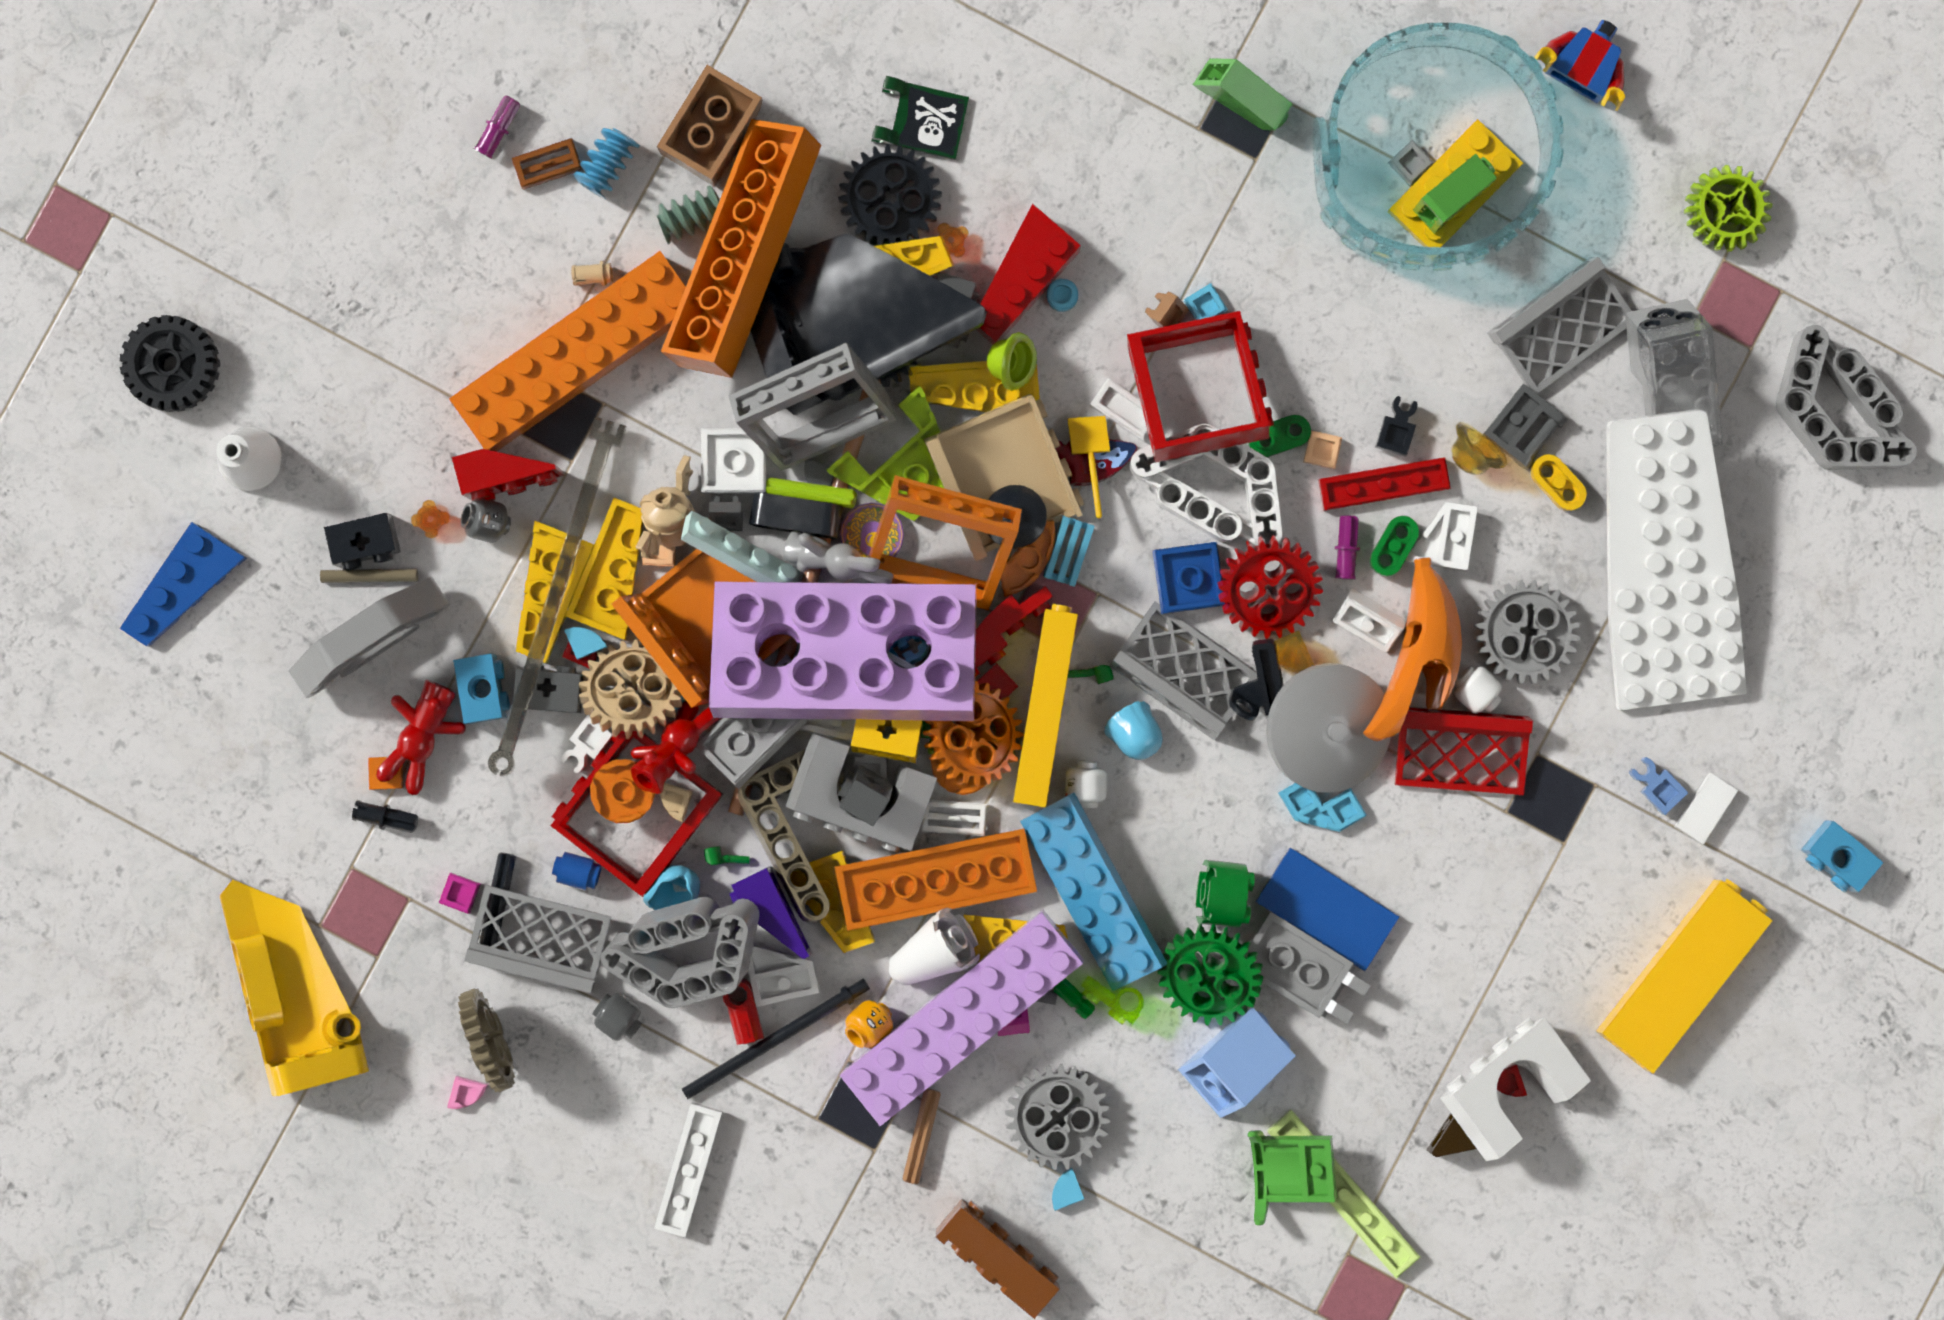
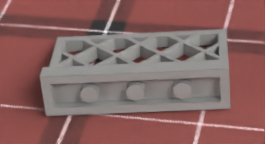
M1590 257L1487 332L1492 341L1499 345L1526 386L1537 394L1626 329V319L1617 326L1606 324L1609 306L1619 307L1624 316L1625 313L1632 310L1605 272V265L1599 257ZM1598 278L1605 286L1603 301L1588 298L1590 284ZM1583 290L1582 297L1575 296ZM1610 295L1612 296L1615 302H1609ZM1570 299L1581 301L1578 320L1562 317L1564 303ZM1587 302L1603 305L1600 323L1584 321ZM1557 309L1556 316L1549 315ZM1544 318L1555 320L1552 338L1536 336L1538 323ZM1561 321L1577 323L1574 342L1558 340ZM1583 325L1599 327L1597 340L1591 345L1580 343ZM1530 328H1532L1530 335H1528V334H1523V333H1525L1526 331H1528ZM1605 328L1611 329L1604 335ZM1518 337L1530 339L1527 357L1516 356L1509 344ZM1536 340L1551 342L1548 361L1533 359ZM1557 343L1573 346L1571 360L1565 364L1554 362ZM1579 347L1586 348L1578 354ZM1519 360L1526 361L1525 368ZM1532 362L1548 365L1545 379L1537 385L1530 377ZM1553 366L1560 367L1553 372Z
M1154 601L1109 665L1116 672L1213 740L1220 735L1234 713L1229 705L1232 689L1230 690L1227 672L1240 671L1249 678L1247 682L1258 678L1255 671L1173 613L1161 614L1160 604ZM1155 612L1166 619L1168 631L1151 634L1149 620ZM1173 625L1179 628V630H1173ZM1145 627L1146 635L1138 636ZM1186 633L1192 637L1195 650L1178 652L1175 635ZM1169 636L1172 653L1156 656L1153 639ZM1147 640L1150 657L1138 658L1128 650L1135 641ZM1199 643L1202 644V645H1203L1204 647H1206V648L1200 649ZM1213 652L1219 656L1221 668L1204 671L1201 654ZM1196 655L1199 672L1182 674L1179 657ZM1174 658L1177 675L1164 677L1158 671L1157 661ZM1225 661L1232 667H1226ZM1145 662H1152V667L1147 665ZM1222 673L1225 690L1208 693L1205 676ZM1200 677L1203 694L1193 696L1185 691L1183 679ZM1178 680V685H1179V686H1177L1176 684H1174V683L1171 682V681ZM1226 695L1228 710L1221 717L1211 710L1209 698ZM1204 699L1205 705L1198 700Z
M485 885L464 962L591 993L594 989L601 954L612 916ZM491 893L503 896L510 909L495 918L487 906ZM510 898L522 902L514 906ZM525 903L535 904L541 914L540 918L528 925H525L516 910ZM541 906L551 908L553 910L545 914ZM558 910L566 912L573 925L559 933L555 931L548 919V916ZM513 912L522 928L506 937L496 920ZM485 913H487L490 920L483 924ZM573 914L583 916L584 918L577 922ZM544 919L553 936L537 945L528 928ZM588 919L602 921L600 935L588 941L579 924ZM492 923L502 940L492 946L478 943L481 929ZM575 927L585 944L568 953L559 936ZM524 931L533 948L523 954L516 953L508 940ZM555 939L565 956L552 962L545 959L539 948ZM598 940L596 951L594 952L591 944ZM504 943L508 950L497 948V946ZM587 947L593 957L591 971L577 968L571 956ZM536 951V953L538 954L539 958L532 957V956H528V955H529L530 953ZM567 959L571 966L560 964V962Z

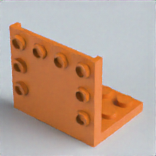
M695 549L644 592L620 596L611 604L691 708L709 703L715 582H756L699 549ZM785 634L771 636L761 645L758 658L761 657L762 661L766 660L793 637Z

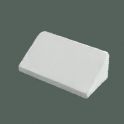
M1353 588L1332 620L1388 654L1406 624L1404 618Z

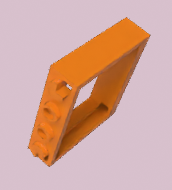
M895 475L868 557L883 562L880 563L878 569L888 571L894 575L890 584H976L977 607L989 610L1018 534L1022 509ZM898 491H906L907 495L898 493ZM897 509L1002 537L1003 539L987 582L882 554ZM1003 518L1010 519V523L1003 521Z

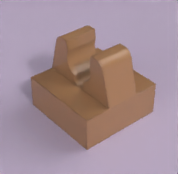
M1168 291L1166 294L1157 293L1154 297L1160 302L1155 310L1147 307L1145 313L1160 328L1181 323L1189 309L1178 296Z

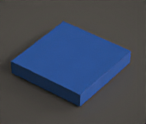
M1217 542L1152 551L1161 614L1221 607L1225 604L1220 602L1218 597L1224 591L1220 590L1217 585L1219 581H1222Z

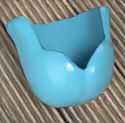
M1145 701L1134 702L1116 712L1107 721L1104 729L1105 735L1126 756L1135 760L1147 759L1156 754L1163 743L1162 731L1152 715L1150 705Z
M682 865L666 867L653 883L650 890L644 895L643 901L649 908L658 910L696 899L700 892L699 877L693 870ZM673 884L685 888L687 891L675 892Z

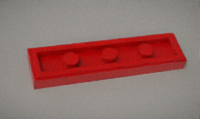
M1445 457L1318 479L1323 511L1451 489Z

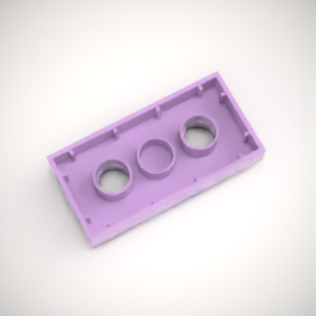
M715 582L709 709L713 718L974 721L976 584ZM785 634L793 637L797 644L800 643L798 655L788 665L772 667L766 665L761 657L758 658L761 645L771 636ZM905 636L920 637L931 647L928 659L922 665L910 669L895 665L892 659L888 658V652L895 641Z

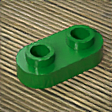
M1290 415L1273 421L1274 426L1269 427V438L1271 440L1269 446L1264 447L1259 441L1248 443V447L1269 458L1304 445L1310 438L1311 426L1303 416ZM1290 426H1299L1301 429L1300 435H1291L1289 431Z
M1398 516L1387 524L1370 555V566L1376 574L1391 576L1401 569L1419 536L1418 525L1412 518ZM1398 527L1406 529L1407 535L1405 538L1397 537L1396 529ZM1382 555H1388L1391 558L1389 566L1381 564L1380 558Z

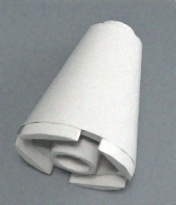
M256 427L239 428L222 438L217 445L216 454L220 473L235 488L241 490H261L271 484L280 473L281 448L276 439L265 430Z
M944 908L938 911L890 958L889 973L892 979L902 985H910L975 966L980 959V953L975 956L974 951L978 941L965 918L960 914L954 916L949 913L952 910L951 908Z

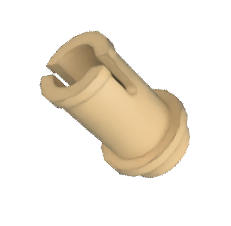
M604 260L600 261V264L572 265L571 267L574 286L601 283L602 286H606L607 283L613 282L611 263H605Z

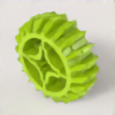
M1724 165L1721 172L1716 167H1713L1709 170V175L1703 173L1698 177L1700 183L1694 182L1690 186L1694 194H1688L1685 197V201L1693 205L1684 209V214L1693 215V218L1688 220L1686 224L1688 227L1696 225L1698 228L1694 231L1693 237L1696 238L1703 234L1705 236L1702 241L1704 246H1707L1713 240L1715 251H1719L1723 244L1727 252H1732L1735 249V245L1740 250L1745 249L1747 241L1752 244L1758 240L1757 234H1763L1767 230L1762 223L1771 221V216L1764 211L1770 210L1773 204L1763 200L1770 195V191L1765 190L1761 192L1759 190V187L1764 182L1762 179L1755 183L1751 180L1754 177V171H1749L1745 176H1742V166H1737L1733 174L1729 165ZM1717 185L1736 187L1730 195H1725L1721 192L1715 193L1710 190ZM1744 195L1747 196L1750 202L1751 216L1749 215L1750 211L1743 205ZM1734 199L1731 203V213L1722 219L1726 210L1725 204ZM1705 201L1707 202L1706 206L1713 211L1714 218L1712 222L1709 221L1706 215ZM1727 222H1732L1736 225L1742 224L1746 227L1743 231L1735 233L1720 230Z

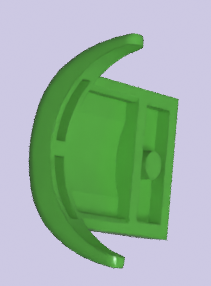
M1251 1130L1248 1132L1247 1137H1249L1254 1166L1255 1225L1260 1226L1265 1223L1269 1202L1336 1201L1332 1135L1265 1136L1261 1130Z

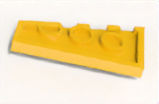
M614 497L566 617L626 641L628 625L611 604L620 596L633 594L639 555L636 545L642 534L643 521L641 519V508Z
M534 520V534L529 554V568L525 582L523 610H521L516 652L547 664L594 544Z

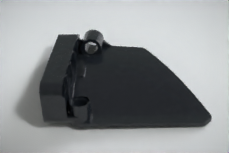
M842 234L806 248H790L788 244L784 243L750 331L766 378L847 343L878 380L981 327L984 324L987 311L978 302L902 260L850 234ZM845 366L841 368V371L847 369L848 367ZM853 378L786 409L796 416L827 399L841 400L862 387Z

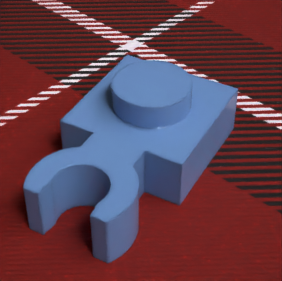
M1643 757L1641 761L1647 766L1646 773L1640 775L1637 770L1631 769L1629 774L1634 780L1643 781L1647 785L1640 792L1662 815H1666L1688 792L1666 769L1657 774L1654 762L1648 757Z

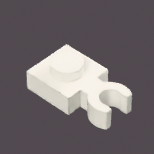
M587 715L569 739L576 745L575 748L566 751L562 755L561 761L565 763L571 756H575L578 759V766L574 769V772L583 771L588 764L587 756L589 755L595 759L611 741L610 739L613 736L612 729L609 728L602 732L600 722L593 725L590 715Z

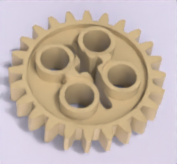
M624 640L621 641L620 649L618 650L610 644L608 645L609 654L605 655L600 651L597 652L599 662L588 661L590 671H582L584 681L579 682L580 692H582L579 694L581 704H584L585 715H590L593 725L600 722L602 732L612 727L613 737H616L620 731H625L626 739H629L632 731H637L638 736L643 738L644 729L648 728L651 733L655 734V724L658 723L666 727L665 717L675 718L676 712L674 707H682L681 693L646 648H639L637 640H634L632 647L628 648ZM631 667H640L636 671H628ZM614 671H618L622 675V677L616 674ZM607 686H615L612 690H603ZM651 688H661L657 692H649ZM641 700L644 701V702H645L647 705H649L650 707H646V706L641 702ZM627 707H636L631 712L623 711Z

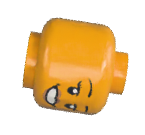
M864 1001L847 1016L845 1020V1034L853 1045L859 1048L871 1049L891 1033L893 1029L892 1013L881 1002Z

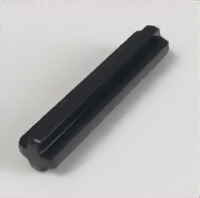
M505 852L498 854L491 886L505 890L510 889L516 861L515 855ZM490 894L487 906L494 918L505 912L507 902L503 896ZM485 913L483 924L490 920L487 913ZM503 917L496 920L500 928L502 926ZM492 923L482 929L479 943L492 946L498 942L499 934Z

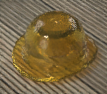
M1457 423L1455 427L1458 438L1452 445L1451 455L1455 464L1461 470L1471 475H1481L1490 468L1501 469L1507 465L1506 455L1498 446L1468 423Z

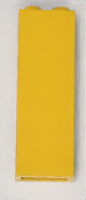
M1053 604L1051 610L1045 609L1013 796V802L1046 808L1078 614L1071 613L1072 607Z
M1715 879L1712 881L1596 1030L1597 1033L1649 1073H1655L1773 921L1765 915L1768 910L1754 899L1749 902L1740 895L1742 889L1729 879H1726L1724 882Z

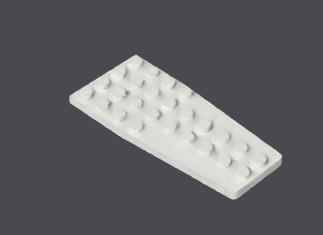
M1700 409L1609 421L1606 426L1608 622L1616 708L1621 711L1747 694L1739 597L1707 413Z

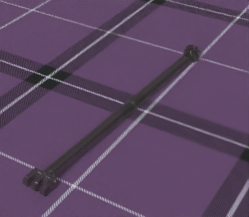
M594 418L589 438L596 441L593 454L498 750L493 752L488 760V767L495 775L500 771L497 768V762L502 758L508 760V767L501 770L500 777H506L514 771L515 759L513 753L611 447L621 448L627 428L626 425L620 424L615 436L612 435L613 421L608 420L604 432L599 431L602 425V418Z

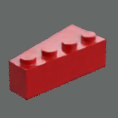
M1033 203L980 303L986 309L987 314L984 324L975 330L992 345L1002 340L1047 290L1049 285L1055 281L1080 252L1081 245Z

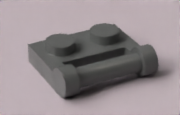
M1522 384L1482 435L1511 457L1520 467L1529 470L1534 463L1532 459L1558 427L1562 428L1568 419L1528 386ZM1542 413L1548 420L1526 448L1521 451L1516 447V444Z

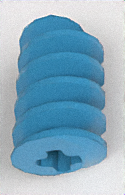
M602 128L601 134L606 141L595 139L594 145L599 151L588 150L587 155L592 162L582 161L580 163L586 173L576 171L573 174L579 184L603 199L606 198L601 193L602 189L607 191L613 190L607 180L620 179L614 169L625 170L627 168L621 158L632 159L634 157L628 150V147H640L635 140L615 128H612L613 130Z

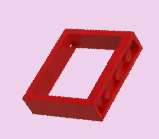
M1240 311L1127 334L1128 353L1155 463L1269 439V427L1274 426L1271 407L1265 408L1263 398L1267 397L1266 387L1263 378H1257L1255 370L1259 368L1258 355L1256 350H1250L1248 341L1252 340L1251 328L1248 322L1243 323ZM1233 335L1255 423L1166 441L1145 353Z
M620 731L616 737H611L610 740L614 744L608 752L605 753L602 750L593 760L591 766L594 770L587 779L582 776L571 789L574 796L567 804L561 802L556 808V811L551 816L555 820L550 826L641 897H644L662 871L672 863L724 794L695 771L689 774L677 765L676 771L706 794L640 879L568 824L590 796L592 780L604 764L618 759L634 738L644 746L659 745L646 733H644L643 738H640L637 731H632L630 738L626 739L625 731Z

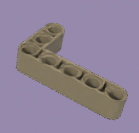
M804 749L752 775L739 788L738 799L799 917L806 923L814 924L828 914L829 900L776 800L791 792L806 750ZM776 771L788 773L790 784L786 786L777 784L774 780V773ZM749 785L759 787L762 792L761 799L756 801L749 799L745 794V788ZM766 813L773 815L777 821L776 827L774 829L764 828L761 825L760 816ZM780 842L787 843L792 850L791 856L788 858L779 857L776 854L775 845ZM793 871L803 872L807 879L806 885L803 887L793 885L790 880V874ZM813 899L821 904L820 915L812 916L808 914L805 908L807 900Z

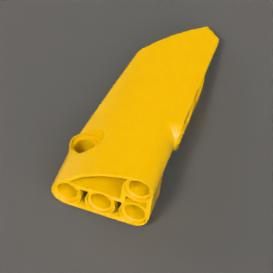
M232 879L219 897L250 1024L253 1031L257 1033L272 1096H281L369 1072L360 1035L361 1023L352 1014L300 906ZM342 1018L349 1021L351 1025V1031L346 1037L340 1036L336 1030L337 1022Z

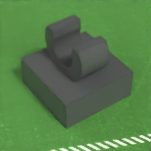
M716 495L714 502H709V519L728 531H743L742 504L739 502L738 496L733 495L732 502H721L720 495Z

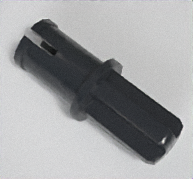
M357 800L355 802V807L357 808H353L352 811L353 821L378 825L381 830L387 827L413 833L418 825V816L416 814L391 809L388 804L382 807Z

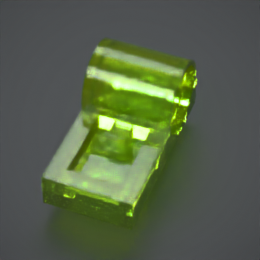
M1088 973L1080 982V985L1085 988L1082 995L1095 1005L1102 1001L1111 1009L1108 1014L1123 1025L1127 1020L1133 1025L1140 1016L1144 1006V998L1137 988L1126 985L1119 988L1114 994ZM1126 992H1132L1138 998L1137 1005L1130 1010L1123 1009L1120 1006V998Z

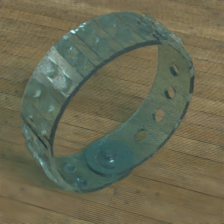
M1425 23L1413 25L1388 34L1373 43L1353 61L1343 75L1325 114V119L1323 116L1314 118L1313 162L1317 199L1322 210L1319 214L1328 229L1333 228L1341 237L1340 241L1353 251L1358 249L1370 255V260L1380 264H1387L1388 262L1400 264V268L1405 270L1433 267V271H1446L1452 269V265L1463 262L1469 266L1484 260V256L1490 254L1489 251L1494 248L1496 252H1499L1518 236L1515 230L1518 228L1523 232L1540 213L1536 206L1539 203L1543 205L1546 198L1550 197L1556 184V180L1552 178L1556 167H1561L1564 149L1560 148V135L1563 134L1564 127L1562 116L1557 113L1555 104L1557 96L1552 84H1548L1542 74V67L1533 56L1525 53L1511 37L1501 36L1493 31L1462 23ZM1418 47L1459 49L1489 60L1503 69L1519 86L1528 100L1535 118L1540 146V159L1537 178L1532 192L1515 220L1497 233L1474 243L1439 248L1409 245L1385 238L1367 229L1346 211L1335 192L1338 186L1339 162L1341 161L1340 142H1338L1337 134L1340 101L1348 85L1369 65L1383 57L1402 50Z

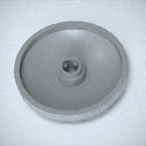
M1325 663L1309 667L1288 680L1276 695L1267 719V743L1270 754L1279 770L1294 783L1306 789L1322 793H1333L1352 788L1369 777L1381 763L1390 742V738L1376 742L1363 734L1383 700L1384 693L1381 688L1365 673L1352 667L1335 663Z

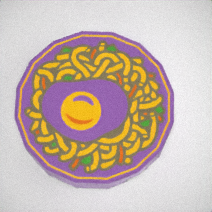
M871 502L858 505L851 510L842 522L840 531L841 543L853 546L860 553L861 557H868L885 505ZM896 514L882 553L892 557H896L902 548L904 539L902 522Z

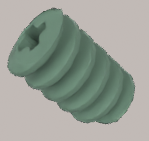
M710 185L707 186L706 197L699 190H696L695 201L693 202L685 194L683 195L682 206L674 199H671V210H667L662 203L659 204L657 218L668 245L671 243L672 233L678 240H682L683 229L690 236H693L696 224L703 232L706 231L707 220L712 221L720 201L718 194Z

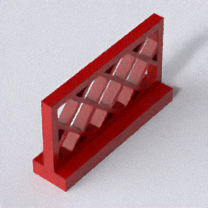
M1409 707L1399 732L1394 784L1399 786L1524 795L1530 733L1532 734L1533 720L1529 716L1483 712L1474 714L1470 711ZM1407 729L1422 730L1428 739L1413 751L1406 743ZM1426 730L1437 732L1430 736V734ZM1444 732H1453L1460 742L1445 753L1435 740ZM1459 733L1469 734L1465 738H1462ZM1477 734L1486 735L1493 744L1477 756L1467 742ZM1490 735L1501 737L1495 741ZM1508 737H1520V750L1509 758L1499 745ZM1433 743L1443 756L1430 767H1427L1417 754ZM1462 746H1465L1474 756V759L1459 770L1449 757ZM1405 747L1410 752L1407 757H1405ZM1497 748L1507 761L1492 773L1482 762V759ZM1413 758L1425 769L1415 779L1403 778L1404 765ZM1518 758H1519V767H1517V766L1513 763V762H1515ZM1447 760L1457 773L1448 781H1439L1432 771ZM1479 762L1489 776L1479 784L1470 783L1464 774ZM1511 765L1518 773L1517 786H1503L1496 776ZM1427 775H1430L1433 780H1423V779H1424ZM1461 777L1466 783L1455 781ZM1494 780L1497 785H1487V784H1488L1490 781Z

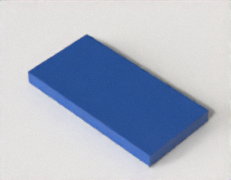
M1290 847L1255 901L1353 962L1355 966L1363 971L1367 970L1399 919V916Z

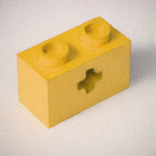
M856 719L851 750L856 753L916 763L923 722L922 720ZM886 726L892 727V731L895 733L890 734L889 739H884L883 733L880 732L885 731Z

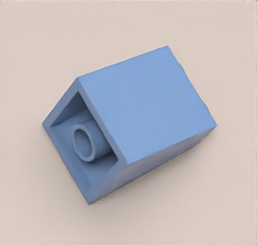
M1250 1008L1245 1015H1238L1235 1022L1229 1023L1178 1070L1216 1114L1222 1118L1245 1107L1295 1057V1054L1290 1050L1289 1043L1283 1037L1277 1035L1269 1026L1267 1018L1254 1008Z

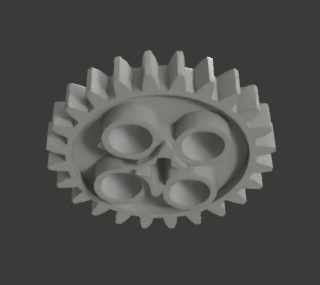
M1519 580L1516 584V590H1514L1510 583L1505 584V595L1499 590L1493 591L1496 601L1484 600V604L1489 610L1477 612L1484 619L1483 623L1474 624L1475 628L1482 630V635L1475 637L1474 641L1484 642V646L1477 652L1478 654L1487 652L1489 657L1485 660L1484 664L1488 665L1495 662L1497 665L1493 673L1498 674L1505 670L1506 681L1511 680L1514 674L1517 675L1518 684H1523L1526 676L1529 677L1531 684H1536L1538 674H1540L1544 681L1550 680L1549 670L1555 674H1560L1561 669L1558 663L1569 665L1571 662L1565 656L1566 653L1573 654L1577 652L1570 645L1571 642L1580 640L1579 636L1572 634V629L1580 627V624L1570 621V618L1577 612H1567L1565 607L1569 604L1570 600L1567 599L1559 602L1557 599L1561 591L1556 590L1549 594L1548 583L1544 584L1540 590L1537 589L1536 580L1530 581L1528 588L1525 587L1523 580ZM1528 604H1532L1533 610L1530 616L1528 628L1529 630L1534 631V635L1527 638V658L1525 661H1523L1521 659V653L1524 648L1526 637L1525 634L1520 633V629L1527 626V606ZM1510 605L1516 606L1520 611V619L1517 623L1510 622L1506 617V609ZM1543 609L1550 612L1552 616V622L1549 627L1542 626L1538 621V613ZM1505 637L1512 638L1516 643V650L1512 655L1506 654L1502 649V641ZM1538 641L1544 642L1548 647V654L1544 659L1538 658L1534 653V645Z
M1047 1064L1046 1074L1043 1075L1035 1068V1079L1031 1080L1024 1075L1023 1081L1026 1086L1024 1088L1014 1086V1090L1019 1095L1018 1098H1008V1102L1015 1106V1109L1005 1111V1115L1014 1118V1121L1006 1124V1128L1016 1129V1133L1010 1137L1011 1142L1021 1140L1022 1143L1017 1151L1020 1153L1028 1149L1027 1161H1032L1036 1156L1040 1157L1039 1167L1041 1168L1047 1160L1051 1161L1053 1170H1056L1058 1162L1063 1161L1066 1170H1068L1070 1160L1072 1159L1080 1166L1082 1165L1080 1155L1084 1153L1092 1158L1093 1154L1090 1147L1101 1148L1102 1144L1097 1137L1108 1135V1132L1101 1128V1124L1110 1123V1118L1102 1116V1113L1109 1110L1110 1107L1109 1105L1099 1103L1106 1095L1104 1092L1094 1093L1098 1082L1094 1081L1088 1085L1086 1083L1089 1075L1087 1072L1079 1078L1076 1077L1077 1068L1075 1066L1071 1068L1069 1074L1065 1073L1063 1064L1059 1065L1057 1072H1053L1051 1066ZM1061 1085L1068 1089L1069 1094L1065 1101L1056 1102L1050 1097L1051 1090L1055 1086ZM1079 1097L1081 1099L1077 1105L1064 1113V1123L1060 1124L1058 1121H1055L1041 1136L1037 1137L1035 1135L1037 1130L1052 1120L1051 1111L1055 1109L1059 1113L1074 1098ZM1031 1107H1039L1043 1110L1044 1118L1039 1123H1031L1027 1120L1026 1112ZM1078 1110L1086 1111L1090 1115L1089 1122L1083 1127L1075 1126L1071 1121L1072 1115ZM1058 1131L1064 1134V1144L1059 1148H1053L1048 1145L1047 1137L1050 1133Z

